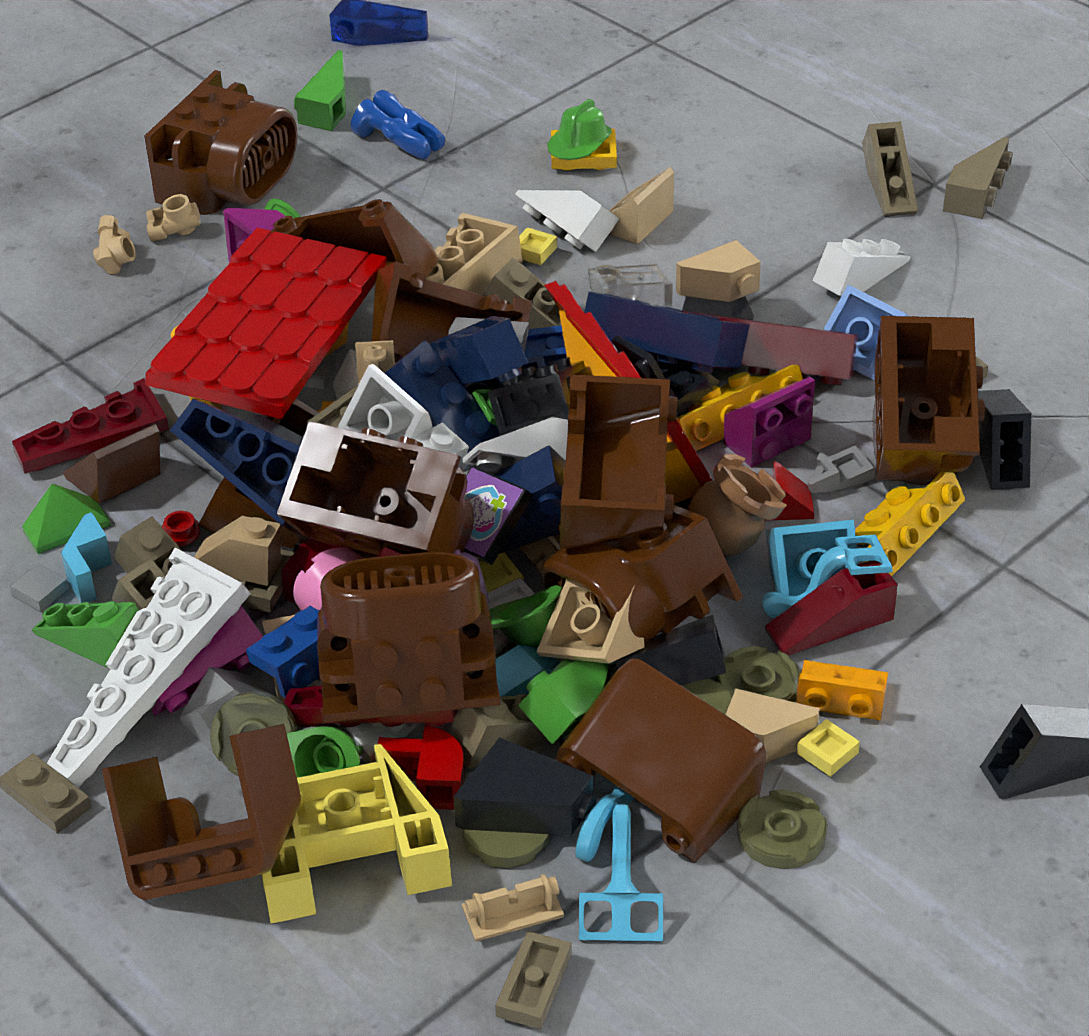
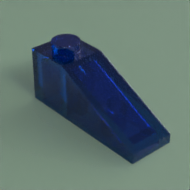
M341 0L329 14L331 37L334 42L366 46L427 41L429 38L427 11L365 0Z

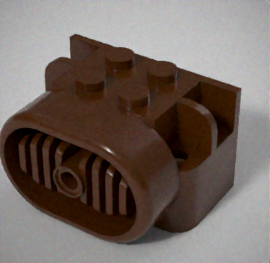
M214 70L144 135L155 203L163 205L167 198L182 194L188 197L190 203L195 202L197 204L200 215L215 213L228 201L244 206L258 203L285 176L294 159L298 133L293 114L286 108L255 101L254 96L248 95L247 88L242 83L234 82L227 89L223 88L221 71Z
M881 316L875 349V402L872 417L877 481H902L915 485H929L940 472L955 473L956 476L959 472L969 468L974 456H979V422L984 421V399H978V389H982L983 367L976 366L974 318Z
M310 421L276 513L304 536L325 544L349 548L363 558L377 557L379 550L384 547L403 555L426 552L454 554L458 549L463 553L474 525L473 506L465 494L468 481L466 474L458 466L461 459L458 454L423 447L421 442L409 437L400 436L398 441L386 439L383 433L369 428H363L362 432L359 433Z
M673 505L672 520H664L663 528L581 548H561L545 560L541 567V577L545 589L555 585H559L563 589L566 579L575 582L591 591L593 604L602 609L611 621L616 613L622 609L633 589L629 604L628 621L633 634L639 638H644V644L660 632L669 633L689 616L703 619L710 613L707 601L716 594L736 602L743 598L707 518ZM587 592V593L585 594V597H586L589 601H590V592Z
M444 552L383 556L350 561L331 569L324 575L320 584L322 607L318 612L317 650L323 696L324 723L500 705L496 675V654L489 605L486 596L480 591L479 570L473 561L458 554ZM481 671V673L475 676L468 674V672ZM339 684H351L347 688H339L337 686Z

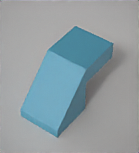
M91 512L83 516L61 551L67 581L80 603H89L97 600L91 572L112 565L107 536Z
M517 645L496 659V675L500 697L517 696L519 694L528 695L529 691L526 689L528 683L543 671L550 674L560 662L553 657L540 656L536 652L538 647ZM481 671L473 673L472 676L478 675Z

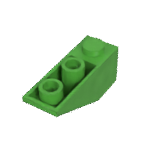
M338 50L303 89L296 94L294 109L297 111L298 124L332 131L346 116L345 71L342 50Z
M134 602L57 603L49 607L42 614L43 619L32 631L43 639L108 668L105 664L139 609Z
M566 659L556 666L550 674L543 671L534 677L526 686L529 694L518 706L553 745L570 735L601 693L609 664L581 660L571 662L569 659Z

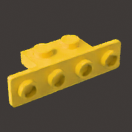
M790 365L766 377L750 376L748 372H742L727 379L728 384L721 387L711 386L713 390L688 409L689 413L677 418L678 423L695 451L724 438L725 414L782 387L803 380L800 367L798 365Z
M940 472L926 488L908 489L905 486L892 489L886 494V498L876 509L871 510L864 516L865 520L855 529V535L877 536L892 565V572H889V574L893 576L965 501L955 473ZM857 543L858 545H868L866 548L872 547L869 543Z

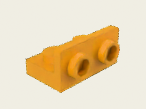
M804 660L802 673L799 674L796 703L820 708L821 712L881 721L888 672Z

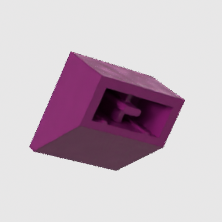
M811 377L805 378L725 414L723 443L736 455L746 458L744 462L752 468L810 440L815 380Z

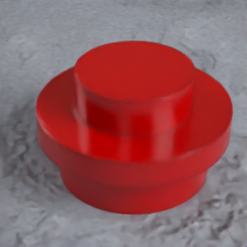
M175 511L168 514L161 526L178 546H186L194 542L201 533L198 520L187 511Z

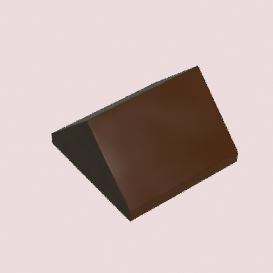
M154 424L91 453L63 472L66 480L100 504L161 475L159 429Z

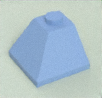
M847 285L823 330L858 334L853 370L874 380L875 349L881 316L909 315Z

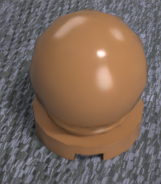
M726 454L721 458L713 470L715 480L706 482L695 492L688 506V511L707 518L724 557L745 552L756 544L765 527V519L772 520L777 518L787 505L781 502L786 496L785 492L771 475L764 469H761L756 474L750 468L742 465L746 458L735 454Z

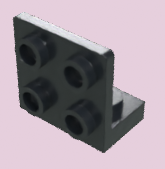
M619 335L612 339L617 353L624 351L641 378L670 380L669 396L677 397L676 415L678 417L713 390L706 377L680 362L679 365L661 361L657 363L651 354Z
M570 357L549 362L547 366L535 369V366L521 369L522 373L504 382L499 381V386L487 391L500 436L551 417L568 420L570 395L565 378L585 368L584 361L571 363Z

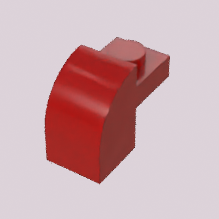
M424 726L423 739L379 737L378 744L383 746L410 781H416L417 789L434 809L454 810V795L465 782L462 747L451 734L439 728Z

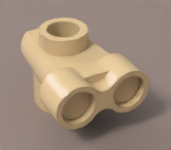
M182 194L167 198L162 207L146 211L148 220L147 232L151 242L166 239L168 235L174 233L188 235L195 230L196 226L200 225V213L195 202L190 203L188 197Z
M111 215L102 216L98 227V234L100 236L99 247L94 248L93 256L97 265L102 267L108 274H117L121 271L122 264L135 259V248L130 239V234L118 227L116 217Z

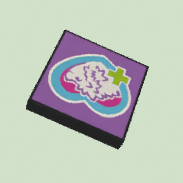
M471 466L466 475L468 484L465 494L473 506L474 525L464 551L489 565H493L534 495L523 487Z

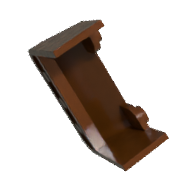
M284 724L229 736L248 818L201 829L197 810L188 799L177 797L167 800L158 757L102 769L127 883L135 896L143 900H149L265 874L272 869L301 802L300 789Z

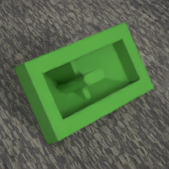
M52 483L24 522L22 528L37 554L67 543L83 516L88 513H93L102 529L111 525L102 508L90 496Z

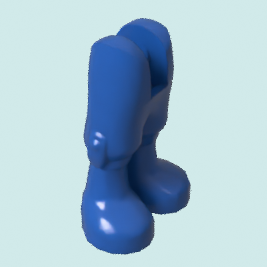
M386 90L377 91L373 102L370 99L363 100L351 119V130L354 134L366 138L375 129L382 131L390 142L419 159H426L430 155L431 150L438 151L445 145V136L438 128L414 110L405 108L394 94Z

